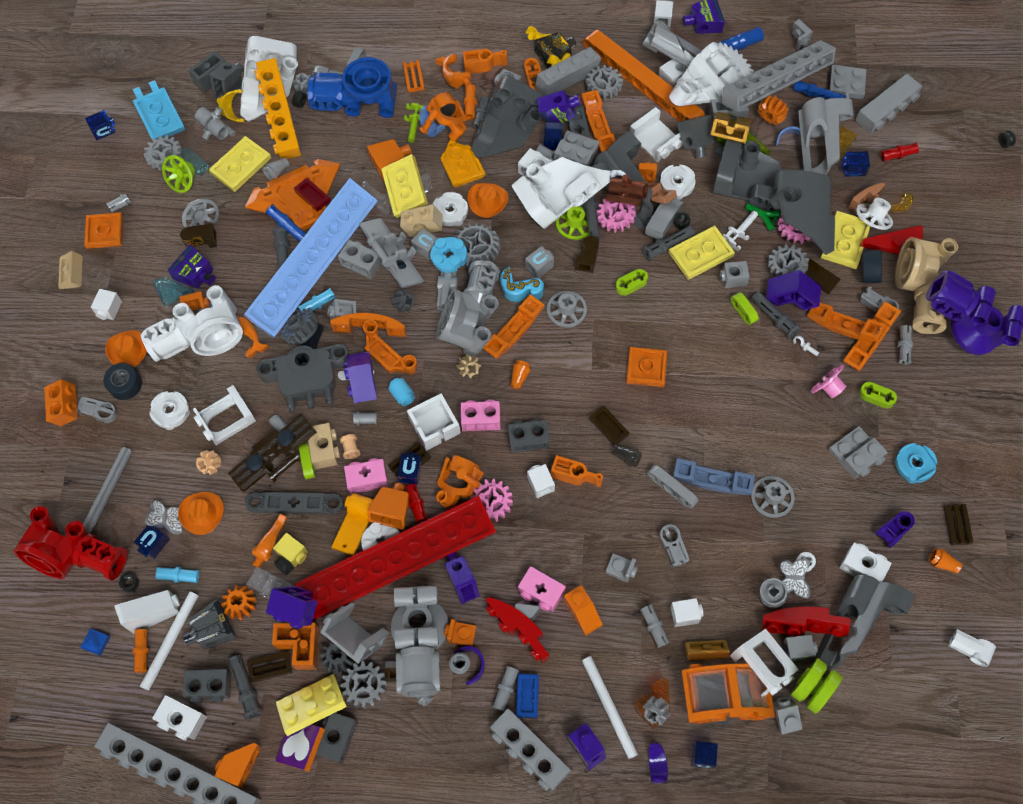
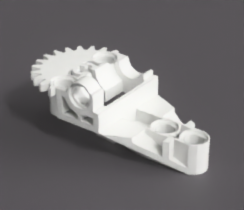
M712 42L691 61L670 93V100L677 106L710 103L713 99H722L723 87L752 74L754 70L750 69L751 65L746 63L748 60L743 59V55L738 54L737 49L734 51L732 46L728 47L726 43L722 44L719 42L717 44Z

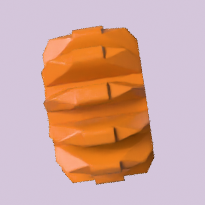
M769 95L762 99L757 112L760 114L759 117L769 122L770 125L772 123L777 125L784 121L789 109L786 107L787 103L782 102V99Z
M235 585L234 591L229 588L227 589L229 595L222 596L225 602L221 603V607L225 609L224 614L226 616L230 615L232 620L238 617L239 620L243 621L244 614L250 617L249 610H256V607L252 604L256 603L257 599L253 597L254 592L252 590L248 591L247 586H243L240 589L238 585ZM238 600L242 602L239 606L236 603Z

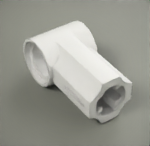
M958 629L954 631L949 641V647L969 656L973 663L983 667L989 666L996 646L990 641L976 639Z

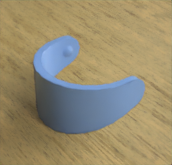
M423 106L420 111L421 127L430 114L426 110L427 106ZM433 121L426 135L435 137L445 130V125L440 124L438 126Z
M787 127L783 129L777 138L776 146H778L779 138L786 133H795L801 137L800 128Z

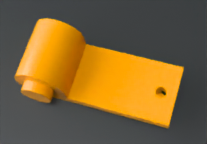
M356 493L347 496L345 501L347 515L332 544V549L351 556L355 555L363 533L368 527L367 510L374 499Z

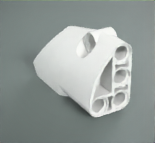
M251 36L248 39L245 50V68L242 80L243 92L241 93L240 115L248 122L268 112L267 109L264 110L262 99H265L264 94H260L258 87L261 82L257 80L254 71L257 69L256 62L276 58L286 97H288L298 66L297 46L295 44L259 36Z
M562 157L543 166H540L538 163L530 164L526 169V176L523 175L511 186L531 217L545 229L570 208L582 205L610 182L611 171L589 167Z

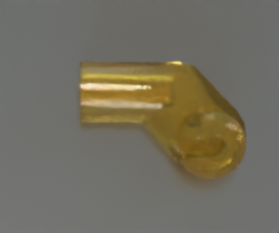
M904 193L900 203L890 204L891 213L909 210L914 202V196L910 193Z

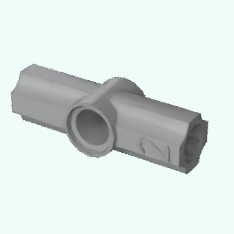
M458 268L455 272H441V275L438 276V310H443L451 291L457 289Z

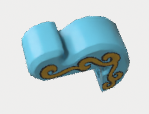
M510 267L505 268L501 273V291L509 301H523L530 294L538 300L543 296L544 283L541 279L533 278L513 282Z

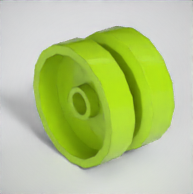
M819 658L804 671L791 693V696L798 702L805 700L811 694L807 701V708L815 715L826 704L843 679V676L836 670H831L823 678L822 676L827 670V664Z

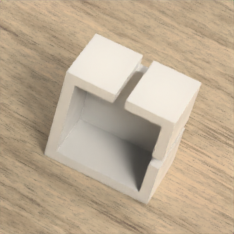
M442 394L407 410L409 421L416 433H418V437L426 451L441 444V439L444 438L447 441L460 434L459 423Z

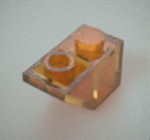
M666 677L662 681L658 679L650 687L652 692L648 696L643 694L636 701L638 706L635 712L652 729L659 723L651 724L644 717L645 709L643 706L652 696L655 699L662 697L670 705L669 680Z

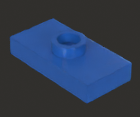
M518 674L517 718L538 719L539 674Z

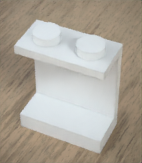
M655 107L630 126V131L642 143L641 148L658 162L662 158H667L674 149H679L683 143L680 133L675 135L659 120L661 111Z

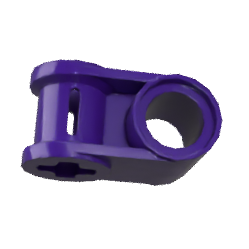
M902 511L890 522L883 525L875 535L880 536L890 549L913 527L915 518L910 512ZM899 519L905 520L908 526L901 525Z

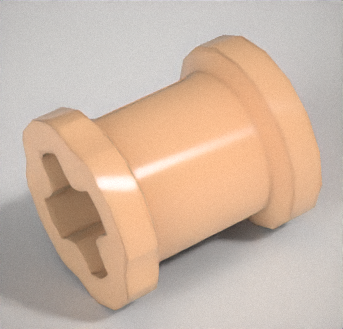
M348 434L340 438V443L343 444L344 459H354L361 454L356 445L357 436L354 434Z

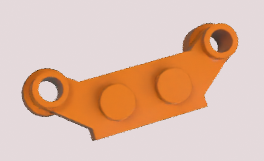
M367 320L364 322L363 330L366 334L367 344L364 347L365 352L370 351V356L389 374L392 372L414 374L417 367L416 358L413 355H406L403 358L399 356L378 336L379 328L376 321Z

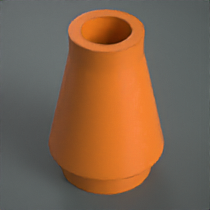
M517 360L516 364H513L510 387L521 390L523 383L531 372V365L529 363Z
M935 548L929 557V563L933 567L951 571L955 574H958L962 568V563L944 549Z

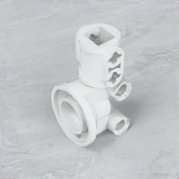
M212 286L207 291V297L213 307L203 309L195 315L187 304L179 303L175 305L172 311L175 317L164 319L142 332V342L154 361L157 362L161 359L170 358L188 348L189 345L198 355L214 356L224 353L238 344L242 338L243 330L235 314L237 308L220 286Z

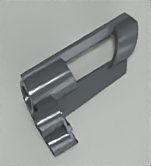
M631 131L618 138L607 151L601 152L594 161V165L608 163L611 178H622L626 174L631 180L646 182L632 162V159L637 156L642 143ZM608 183V184H607L606 186H604V187H605V188L607 189V191L609 192V183ZM650 187L647 197L642 199L641 211L634 217V224L639 230L646 228L654 214L653 206L650 202L653 191Z
M869 575L855 576L835 616L843 617L846 614L856 619L842 650L839 651L828 650L834 635L825 634L818 652L813 658V662L817 658L821 659L827 664V670L840 666L847 655L858 652L881 611L893 613L894 615L907 614L915 595L905 588L888 582H879Z

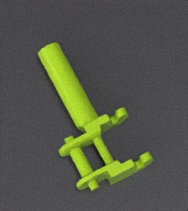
M408 103L406 104L407 109L415 110V113L409 115V118H407V115H404V120L411 122L408 142L410 143L415 141L417 123L420 120V114H417V112H420L423 107L419 103H411V106Z

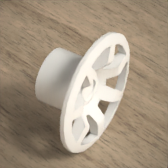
M875 198L872 204L863 203L856 208L859 218L871 227L887 230L893 225V220L888 214L891 205L882 198ZM871 217L870 222L865 218Z

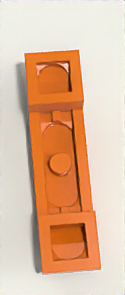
M594 90L582 93V103L594 140L600 141L599 151H607L616 140L614 134H611L603 112V103L599 92Z
M530 294L518 307L519 311L497 335H492L490 341L483 349L495 359L501 357L525 334L545 305Z
M885 301L873 318L874 321L887 325L879 341L858 340L843 362L860 372L901 313V310Z
M821 302L819 307L812 308L807 315L808 318L835 333L863 341H879L887 327L886 324L871 319L865 322L833 311V306Z
M353 313L334 318L330 321L333 332L351 333L352 327H363L365 321L374 320L377 322L379 329H386L388 336L406 337L407 335L405 325L393 318L380 314Z

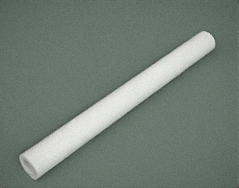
M193 592L188 593L139 687L150 690L198 598L197 594Z
M592 657L583 659L584 667L628 759L637 756L638 753Z

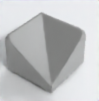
M522 600L515 605V608L526 615L532 622L540 613L539 606L531 605L526 600Z

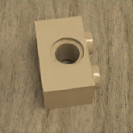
M434 204L401 211L400 227L410 237L416 236L422 228L429 233L442 231L443 214Z
M329 423L312 426L317 433L308 440L314 469L338 465L337 458H340L338 446L335 447L334 440H337L335 429H332ZM324 443H327V444H328L327 447H325V448H320V446H321L322 444H324Z

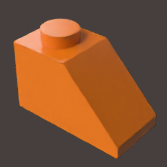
M582 585L564 595L563 602L585 636L603 626L593 602Z
M252 743L224 755L223 759H220L216 764L215 777L243 789L262 747Z

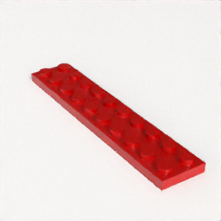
M477 496L295 583V586L312 592L311 598L318 601L313 621L338 610L341 606H346L452 553L458 552L495 534L496 530L480 497Z

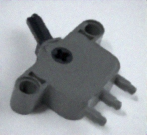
M318 324L315 333L307 340L306 344L302 343L300 346L293 348L288 355L262 360L256 366L257 373L263 382H278L281 394L287 400L290 413L295 412L296 401L305 399L308 408L313 409L314 398L325 395L327 404H333L332 392L336 387L333 369L345 367L344 362H347L349 352L343 344L318 348L317 345L324 331V326Z

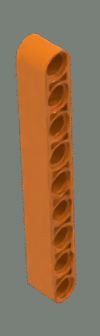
M594 30L583 39V45L586 49L591 47L601 57V61L608 67L612 66V70L618 69V74L621 73L622 78L679 122L705 116L703 110L696 104L675 105L669 97L674 87L601 31Z

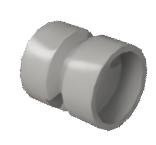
M776 578L764 581L760 587V600L763 605L771 609L783 606L788 592L786 585L783 581Z

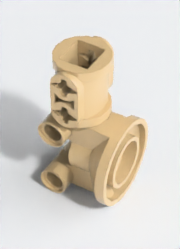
M910 237L905 241L899 252L895 266L894 281L899 289L915 291L914 300L916 305L914 307L912 327L918 333L936 334L946 329L945 315L932 308V303L926 299V294L931 283L940 275L938 274L939 268L958 250V244L954 239L947 238L939 244Z

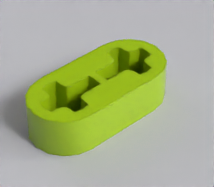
M637 269L620 277L616 281V292L619 295L625 296L644 287L648 281L647 272L643 269ZM637 276H639L640 278L643 277V280H642V281H641L640 279H637V280H636V277H637Z
M741 292L731 296L730 300L733 307L746 324L751 325L759 320L756 310Z
M873 382L864 383L859 390V395L864 401L882 408H891L897 401V395L894 391ZM867 389H871L870 395L867 394ZM886 396H889V402L885 401Z
M305 443L299 447L304 477L307 480L316 478L311 462L309 443Z

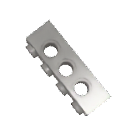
M509 709L490 727L493 732L491 737L498 744L503 742L508 747L506 752L514 760L518 757L524 763L522 768L529 775L534 773L539 778L537 783L545 791L550 789L553 792L570 774L571 770ZM511 731L518 732L519 739L514 742L507 739L508 733ZM531 746L534 748L535 753L532 757L523 755L522 751L525 747ZM541 762H548L551 769L547 773L539 771L538 765Z

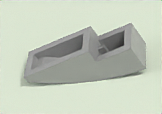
M673 199L667 204L661 203L647 224L645 234L655 239H663L684 202Z

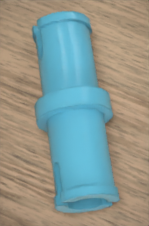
M329 288L317 296H312V299L299 305L298 308L301 312L303 309L307 310L308 308L312 311L317 308L321 309L322 305L336 297Z
M157 567L156 580H172L174 583H179L180 581L198 583L199 570H186L181 567H176L175 569Z

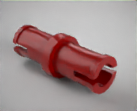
M915 142L882 150L881 159L885 162L918 154L919 146Z
M416 484L407 485L404 489L409 493V509L413 511L416 524H419V522L423 523L428 520L423 507L424 501L420 498Z

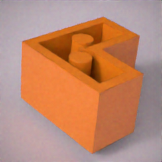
M274 623L272 645L277 650L293 649L292 666L296 670H317L320 630L317 624L312 623L309 626L297 629L291 627L290 623Z

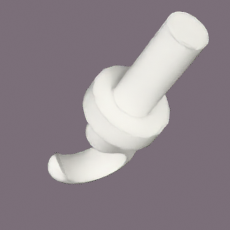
M795 336L793 338L794 344H796V338L801 340L800 345L804 347V351L808 350L815 356H818L819 352L812 348L809 342L806 344L803 337Z

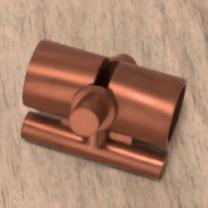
M626 174L622 178L612 177L609 183L610 194L606 195V201L641 206L642 199H645L648 194V182L631 180Z

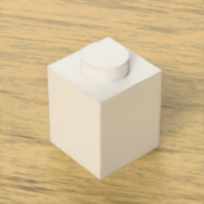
M656 1L654 22L658 20L670 27L673 9L672 1Z
M99 289L91 309L96 317L102 320H106V318L114 320L122 300L115 292Z
M546 464L541 466L535 465L527 471V478L536 498L555 491V484Z
M697 598L672 602L670 608L674 627L699 624L701 617H703V608L701 604L698 605Z

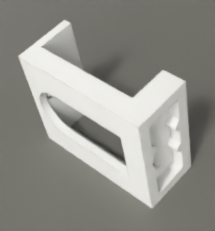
M233 385L227 388L229 395L200 412L196 408L193 409L196 413V416L193 418L199 427L204 426L206 430L203 431V434L208 441L213 440L215 445L256 422ZM236 404L244 417L222 431H211L208 427L209 421L214 416Z
M766 629L742 644L730 655L734 662L744 658L768 688L761 694L762 697L768 693H771L773 696L782 689L781 684L786 686L795 679L792 675L799 670ZM765 643L785 669L784 677L775 676L754 649Z

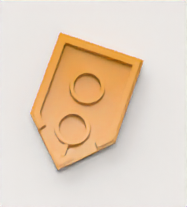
M450 139L440 160L453 187H459L483 178L486 175L479 159L475 157L471 150L472 146L462 145Z

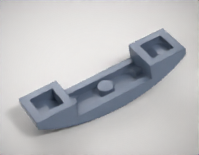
M677 458L673 478L707 490L751 495L755 475L737 471L734 474L697 466L696 462Z

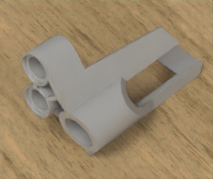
M658 20L654 22L642 44L654 53L659 51L687 67L691 61L686 58L682 48L695 56L702 52V50L671 32L670 27Z
M822 97L813 98L807 101L802 109L798 111L804 171L827 175L831 166L839 161V124L841 121L854 117L853 102L848 98H831L827 100ZM825 135L826 157L819 166L812 168L809 140L810 138Z

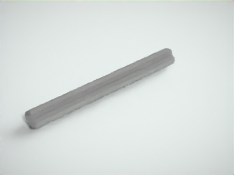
M126 447L121 448L83 523L88 534L92 533L132 454V451Z

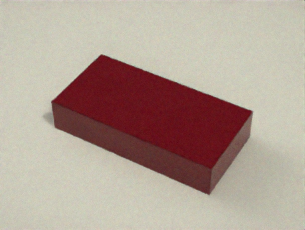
M308 178L294 187L295 193L317 212L331 202L330 197Z

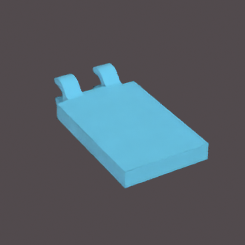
M155 80L149 82L152 92L143 96L139 87L133 89L137 99L133 100V103L151 139L155 138L158 140L160 135L162 138H165L166 135L170 137L186 130L165 88L159 89Z

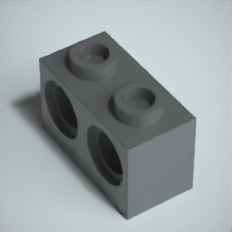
M534 419L531 422L523 423L516 421L508 424L511 453L549 449L550 441L546 420ZM536 431H540L543 434L541 436H535L533 433ZM522 434L523 437L518 439L514 435Z
M227 669L185 671L183 697L189 700L190 703H202L204 699H210V702H223V699H230L232 673ZM200 682V689L197 692H193V686ZM217 682H222L221 689L214 691V685Z

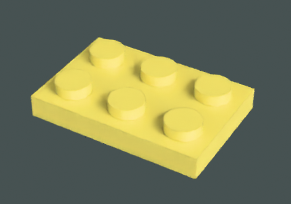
M245 136L209 169V172L236 192L271 159V155Z
M411 154L381 169L395 217H401V211L423 207L428 204L415 156Z
M836 211L834 251L827 255L822 253L821 258L857 269L864 248L860 247V242L862 239L867 238L870 226L859 217Z
M716 226L670 248L668 252L687 280L735 255V252Z
M334 674L276 702L283 729L287 736L347 707Z

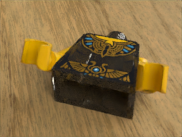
M529 26L525 32L529 34V40L534 39V52L547 69L571 57L572 47L576 46L574 37L565 40L561 33L558 32L542 34L537 32V29L533 26Z

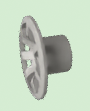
M202 198L191 201L182 214L183 226L185 228L188 227L186 220H192L189 227L196 226L197 223L205 225V220L213 224L216 223L219 218L218 206L210 199ZM207 203H210L214 206L213 208L206 209ZM216 212L214 219L209 217L208 214Z
M571 291L556 293L547 304L548 317L554 324L560 327L569 328L580 324L585 319L587 313V305L584 299L579 294ZM579 300L581 301L583 308L576 306ZM551 304L558 307V309L553 311L552 313L550 312ZM574 312H583V315L577 320ZM561 313L562 319L561 322H558L553 318V316H557ZM567 316H570L574 321L571 324H564Z
M768 476L758 480L753 486L751 494L752 504L755 509L762 515L770 518L786 515L792 509L795 500L791 486L785 480L775 476ZM768 480H774V481H775V482L770 483L769 485H767V484L765 483V481H768ZM761 484L765 491L763 493H755L756 488ZM789 493L791 498L790 504L784 500V497ZM755 497L765 499L761 507L757 505ZM771 504L774 514L767 513L763 509ZM778 504L787 507L784 512L778 513Z

